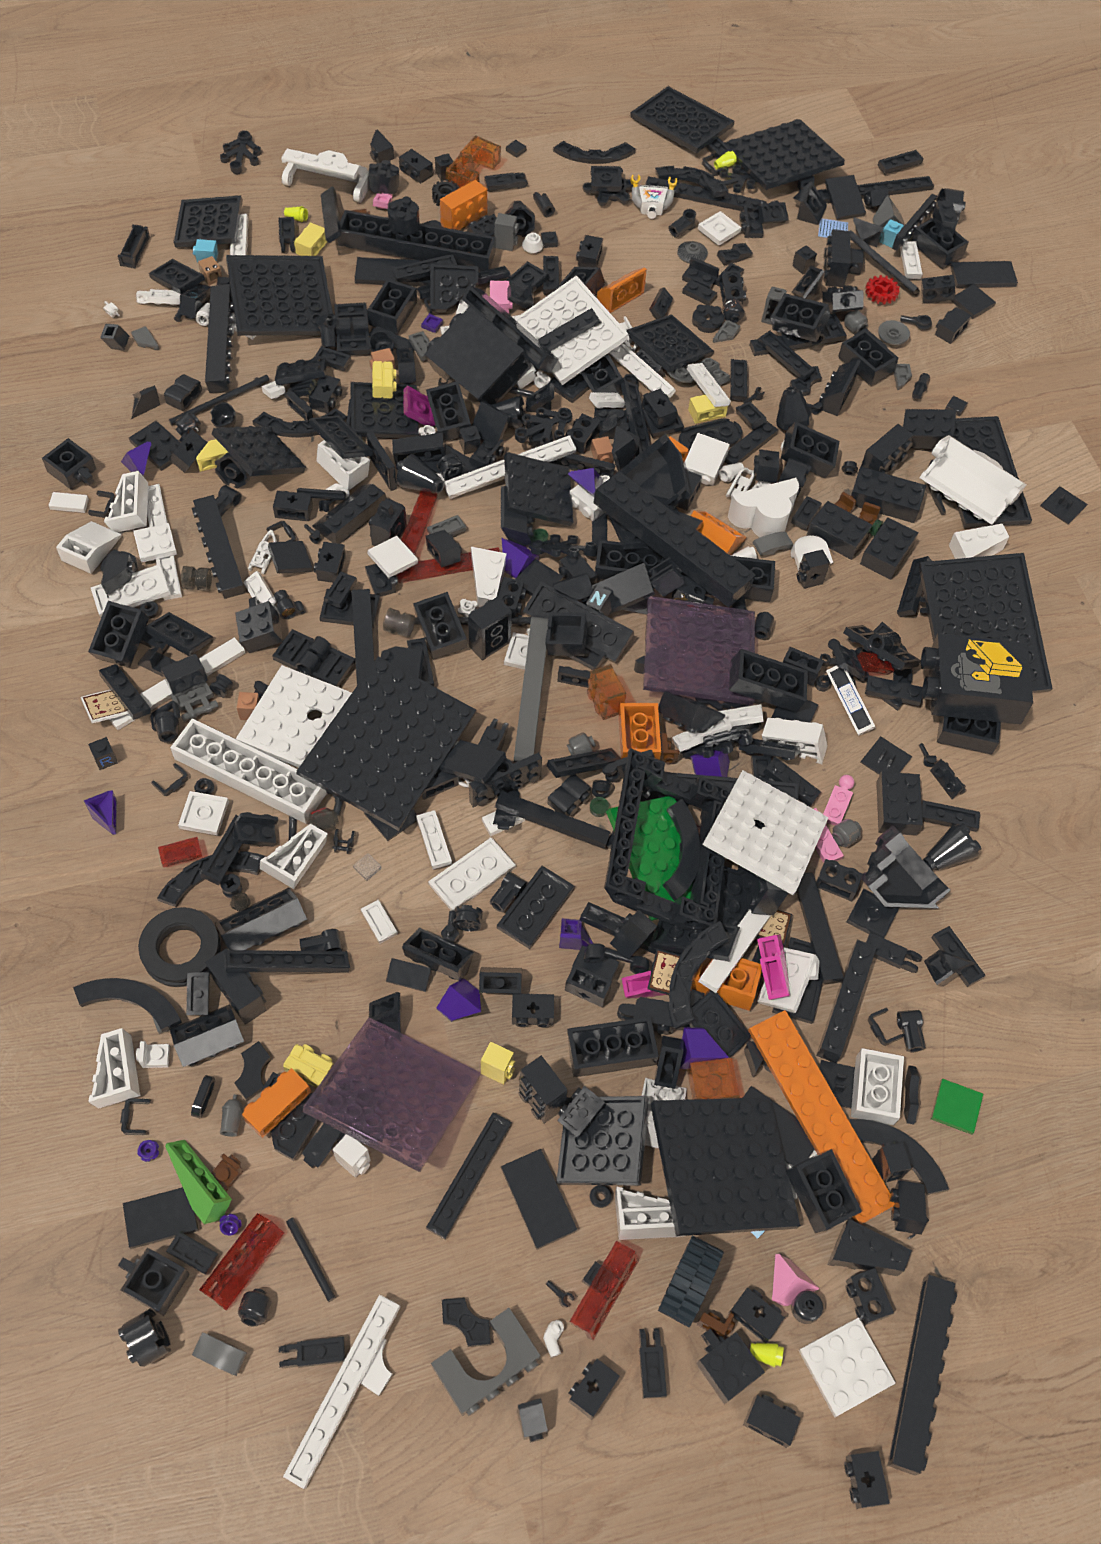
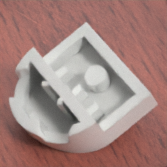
M801 537L794 543L791 549V558L795 559L798 570L803 554L821 549L824 550L830 564L833 563L828 545L820 537Z

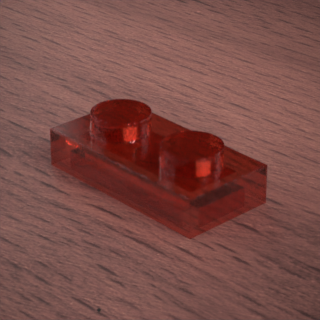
M861 652L857 656L863 671L887 675L894 671L891 663L879 659L877 654Z
M198 837L158 847L163 868L203 857Z

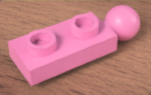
M843 775L839 779L840 787L834 786L823 815L829 817L827 823L835 826L842 821L853 792L849 791L854 786V779L850 775Z

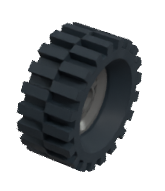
M692 1235L658 1311L690 1328L716 1274L724 1251Z

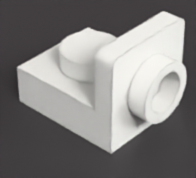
M140 1041V1048L136 1049V1061H139L142 1068L169 1067V1044L147 1045L145 1041Z

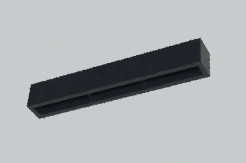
M230 284L211 286L205 383L209 393L229 391V385L232 384L230 372H232L231 360L233 359L231 348L234 347L232 339L234 328L232 324H235Z
M469 285L462 300L525 351L529 361L537 369L551 373L559 359L483 290Z
M927 1275L923 1278L887 1464L889 1467L915 1476L921 1474L927 1465V1456H924L925 1449L931 1442L932 1432L929 1431L930 1422L934 1421L936 1415V1407H933L935 1397L937 1398L940 1392L939 1374H942L945 1360L942 1359L943 1350L946 1351L949 1343V1337L946 1336L947 1328H950L953 1321V1314L950 1313L951 1306L955 1304L957 1298V1291H954L956 1283L932 1275Z

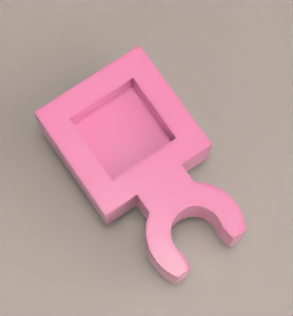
M377 193L373 199V206L380 209H388V203L392 202V194Z

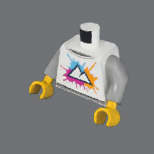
M638 174L637 181L633 179L632 175L630 179L633 185L632 201L637 208H640L641 214H647L651 219L655 218L656 215H662L663 210H666L673 202L675 192L673 189L677 186V178L675 183H670L671 177H669L668 189V187L639 185L638 187L640 175Z

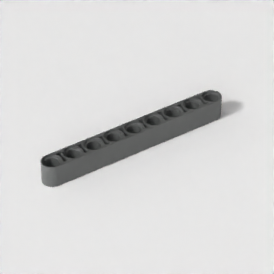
M531 617L513 763L534 755L546 657L545 641L548 618Z

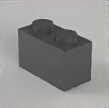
M498 213L495 221L497 249L513 251L514 246H517L518 236H516L519 228L517 216Z

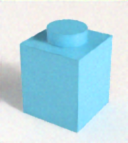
M890 219L883 229L880 243L892 248L896 235L904 225Z
M197 239L196 246H193V255L196 256L197 263L211 256L217 261L218 248L216 241Z

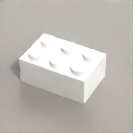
M863 1048L860 1050L855 1062L851 1108L852 1118L872 1120L888 1125H894L900 1118L904 1056Z

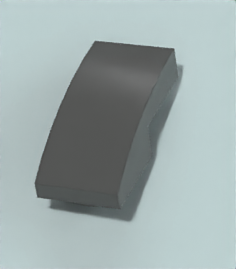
M706 358L699 362L705 366L719 386L730 381V375L720 369V363L712 358Z
M786 532L765 535L753 541L760 555H774L777 550L791 549L794 545Z
M202 1332L192 1356L237 1376L247 1352L229 1343H225L208 1333Z

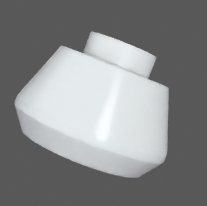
M530 233L525 237L522 247L526 252L536 254L543 249V242L538 234Z

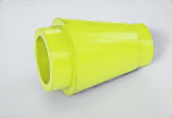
M727 151L714 161L716 170L725 166H733L737 162L735 153Z
M303 206L286 207L284 209V216L294 217V220L303 222L308 219V210Z
M751 1343L750 1352L756 1360L774 1368L775 1366H782L784 1347L778 1346L779 1343Z

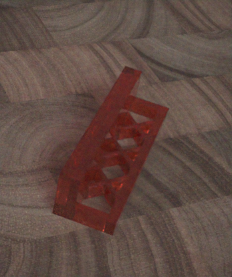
M257 1213L199 1291L227 1311L283 1236L284 1232L271 1220ZM263 1222L261 1226L258 1228V1230L255 1231L259 1223ZM247 1243L242 1250H240L243 1244ZM232 1262V1264L230 1265V1267H229L228 1269H226V1267L228 1266V1264ZM215 1282H217V1284L214 1286V1288H213V1289L211 1290V1292H210L209 1289L212 1287V1285H213Z
M618 1241L613 1245L570 1319V1323L584 1331L587 1338L592 1341L595 1339L639 1261L636 1251Z

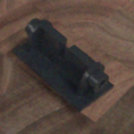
M940 759L930 769V772L952 800L958 794L961 795L967 791L965 789L966 785L958 777L954 776L955 773L949 767L948 762L945 763V761Z

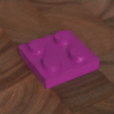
M409 386L405 387L404 415L422 425L433 427L435 422L428 397Z

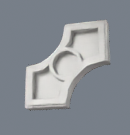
M386 1339L381 1343L361 1382L363 1386L380 1396L392 1377V1374L386 1369L383 1362V1349Z

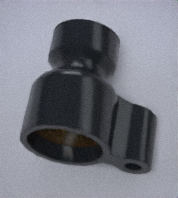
M279 590L274 594L277 610L282 619H291L296 614H304L306 612L303 603L289 599L286 590Z

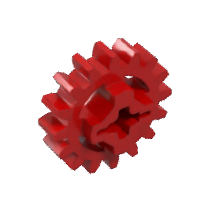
M879 275V278L874 276L873 279H869L865 287V293L868 294L867 298H872V302L876 300L877 304L880 302L883 305L886 302L891 304L892 301H896V298H898L900 286H897L898 282H893V278L888 279V276L882 277V275Z

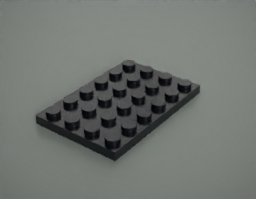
M669 86L630 112V117L695 153L701 151L734 126V120Z

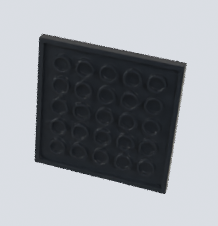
M795 119L788 123H782L779 126L769 127L766 130L756 131L753 134L743 135L740 138L724 142L735 153L737 162L765 190L845 164V159L801 119Z
M226 255L237 336L321 335L320 329L316 324L317 317L329 313L333 314L323 256Z
M770 1097L654 1100L650 1103L676 1236L797 1229L801 1226L790 1179L786 1173L787 1166Z

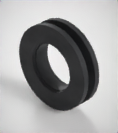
M178 907L163 911L148 922L141 933L138 951L146 971L154 980L170 987L187 986V973L209 972L205 962L221 952V942L216 927L208 916L196 909ZM178 930L195 932L200 937L201 944L197 955L190 961L182 964H170L160 957V945L169 934Z

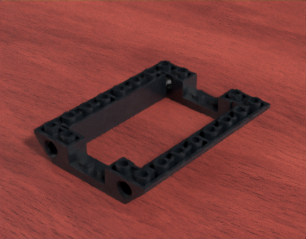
M630 748L628 750L604 888L616 904L635 911L640 910L645 915L685 930H705L717 922L725 857L704 846L703 843L725 804L731 789L702 777L697 778L693 783L664 772L665 762ZM643 786L678 800L683 799L685 803L704 809L699 833L701 851L698 872L692 883L690 899L682 896L675 902L645 891L646 882L637 878L627 877Z

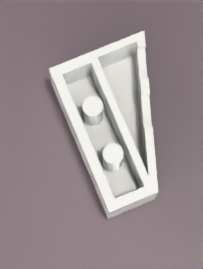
M325 440L318 444L317 462L347 491L368 477L370 459L366 457L342 459Z
M139 471L122 474L115 492L117 496L114 503L110 505L111 511L109 516L105 517L104 520L105 524L115 532L147 526L148 482Z
M1003 523L954 533L949 547L955 559L992 556L1004 549L1009 535Z
M471 547L478 607H482L488 600H493L498 595L506 565V553Z
M767 718L762 734L763 740L800 746V758L805 759L807 756L817 759L816 763H823L827 749L823 724Z
M309 824L287 843L276 848L272 854L261 859L260 869L294 889L326 844L328 834Z
M122 1028L101 1034L96 1059L98 1062L97 1070L92 1080L94 1082L93 1091L88 1101L97 1108L140 1096L132 1036Z
M616 1186L615 1206L619 1240L685 1237L676 1236L669 1200L644 1196V1193L640 1192L636 1194Z

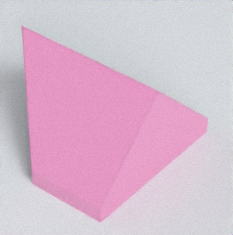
M775 1254L772 1301L782 1306H789L799 1293L803 1291L815 1292L820 1289L790 1259L780 1254Z

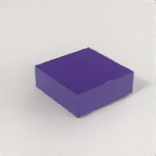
M428 314L421 323V328L436 333L443 324V319Z

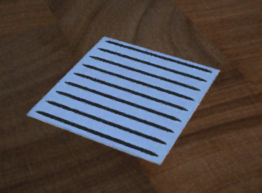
M821 219L818 236L827 238V236L831 235L832 229L847 231L848 222Z

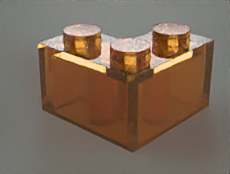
M476 135L460 151V167L472 173L480 164L494 169L501 161V146Z
M460 153L447 168L446 180H449V182L453 181V184L457 183L459 188L474 180L479 182V172L474 170V158Z

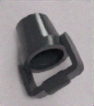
M175 701L166 703L150 715L152 729L155 732L157 731L159 740L164 743L173 742L178 738V719L181 716L179 704Z

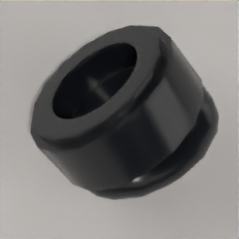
M594 780L592 794L596 798L608 797L612 783L606 780ZM597 790L606 792L604 794L597 793Z

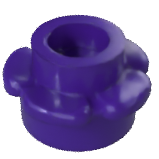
M145 1140L139 1145L137 1154L141 1157L142 1161L149 1162L151 1159H156L159 1155V1145L156 1141Z
M235 1214L223 1215L219 1220L220 1231L227 1236L236 1234L238 1228H241L242 1225L241 1220Z

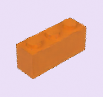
M291 1068L288 1072L284 1071L281 1073L273 1086L265 1088L261 1092L259 1099L249 1103L244 1108L242 1116L251 1128L263 1138L311 1093L310 1087Z

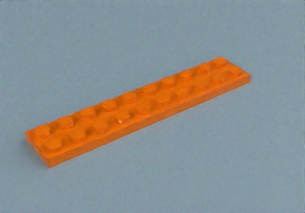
M786 1010L749 1028L748 1031L807 1137L814 1146L816 1153L832 1149L862 1210L861 1213L853 1216L854 1221L863 1224L893 1207L894 1202H890L891 1194Z

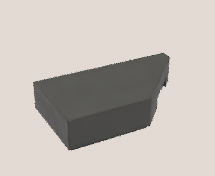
M726 320L714 336L713 342L733 340L740 331L741 326Z
M146 326L131 332L138 347H151L154 350H159L158 344Z
M910 364L896 365L893 373L896 388L900 390L911 380L912 373Z

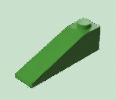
M185 1140L166 1143V1150L193 1211L203 1224L219 1221L225 1215L232 1201L230 1196Z

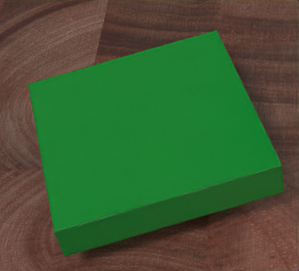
M942 1078L931 1120L972 1135L975 1131L984 1094Z

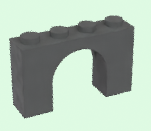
M507 1308L490 1320V1326L506 1352L505 1366L496 1377L485 1381L470 1377L463 1370L451 1349L431 1363L433 1370L462 1416L466 1413L468 1416H471L481 1408L479 1404L485 1399L488 1402L493 1400L500 1394L499 1389L504 1385L512 1386L520 1379L518 1377L519 1374L525 1370L529 1373L539 1365L537 1361L540 1360V1354L510 1308Z

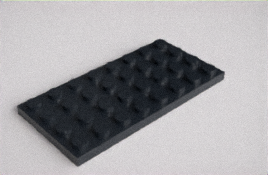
M998 416L957 418L955 439L971 450H976L997 461L1004 471L1019 479ZM1023 491L1017 500L1006 507L993 524H990L983 518H976L972 511L962 509L958 505L959 503L956 502L964 528L986 527L1002 523L1004 526L1030 524L1032 521Z

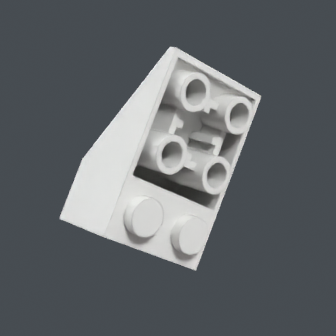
M91 521L67 534L57 545L56 549L61 561L92 574L122 535Z
M645 1078L641 1095L649 1098L645 1145L659 1148L650 1103L654 1100H685L687 1088L676 1086L675 1089L657 1086L654 1085V1080Z

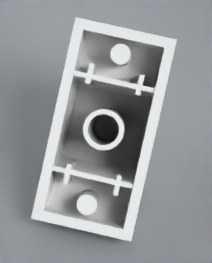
M793 478L733 494L728 519L739 528H752L758 537L785 532L799 489L797 479Z

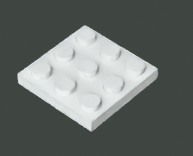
M859 1317L799 1350L834 1418L895 1384Z

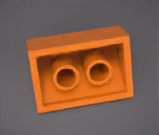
M644 267L631 271L608 286L601 288L597 291V299L609 313L644 294L647 269Z
M694 510L691 514L692 517L703 520L702 526L698 531L729 555H732L747 538L706 511Z
M706 958L699 967L693 981V990L706 993L709 988L698 981L713 959ZM743 958L739 960L717 991L726 1004L750 1011L762 970L761 964Z

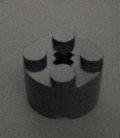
M389 160L369 165V189L372 192L379 193L380 191L384 192V194H394L398 191L399 168L391 164Z
M942 188L936 198V202L945 200L953 202L957 221H959L960 213L964 211L966 202L963 201L964 191Z
M405 196L402 199L388 203L390 230L395 234L397 232L402 233V235H411L418 230V226H420L419 206L410 197Z
M789 457L778 482L796 478L799 483L796 496L798 498L812 466Z
M150 1308L127 1321L118 1329L120 1338L123 1342L126 1341L129 1348L126 1351L132 1364L138 1362L142 1367L149 1365L171 1351L168 1348L171 1345L168 1333L161 1321H155L153 1317L157 1314Z

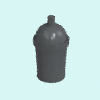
M233 1094V1099L226 1101L224 1106H222L220 1134L223 1136L235 1137L238 1134L244 1109L242 1103L237 1100L238 1095Z

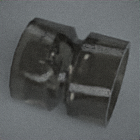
M183 566L181 572L182 589L194 590L197 588L198 591L210 590L212 582L210 568L199 567L196 569L194 566Z
M389 608L384 618L383 630L390 633L397 631L398 635L408 638L414 628L415 615L406 612L400 614L399 610Z

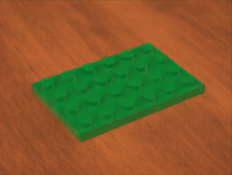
M667 796L640 802L629 870L633 879L637 878L646 882L645 891L675 902L663 887V884L672 876L679 864L681 843L680 834L677 832L674 822L667 812V809L675 804L676 800L673 797ZM618 807L609 808L606 811L613 831L615 829ZM692 884L682 895L683 897L690 899ZM648 916V918L651 921L658 920L656 918Z

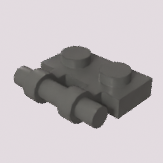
M206 681L175 695L170 694L172 701L179 704L180 712L187 711V713L181 715L183 722L197 719V716L213 712L212 709L219 707L216 700L208 702L214 696ZM200 703L203 704V706L198 707V708H196V709H194V710H193V708H192L193 706H195V705H197V704H200Z

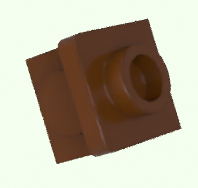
M842 492L835 505L852 513L856 500L847 493Z
M864 502L859 518L873 525L871 533L881 507Z
M660 733V760L666 764L677 762L679 750H671V741L667 740V733Z
M223 1153L220 1156L221 1162L211 1174L223 1189L227 1191L243 1171L239 1166L241 1162L231 1154L228 1157Z
M704 1312L697 1325L706 1331L711 1329L718 1338L720 1336L723 1337L725 1333L730 1335L735 1325V1322L732 1321L734 1314L730 1312L724 1323H722L717 1315Z

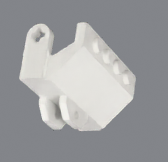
M286 149L281 158L282 163L288 162L282 174L283 185L291 186L293 175L298 168L357 182L353 194L354 202L361 203L369 189V171L367 168L348 163V160L342 153L328 150L319 153L317 156Z
M949 435L941 439L935 446L931 454L936 458L920 476V479L930 484L931 489L941 491L948 500H955L962 509H969L976 518H983L990 524L995 523L1006 507L1017 500L1027 485L1004 471L997 461L982 452L971 450Z

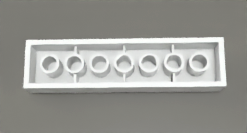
M191 719L170 747L175 760L305 824L309 821L310 814L317 809L327 794L324 789L298 776L296 768L195 719Z

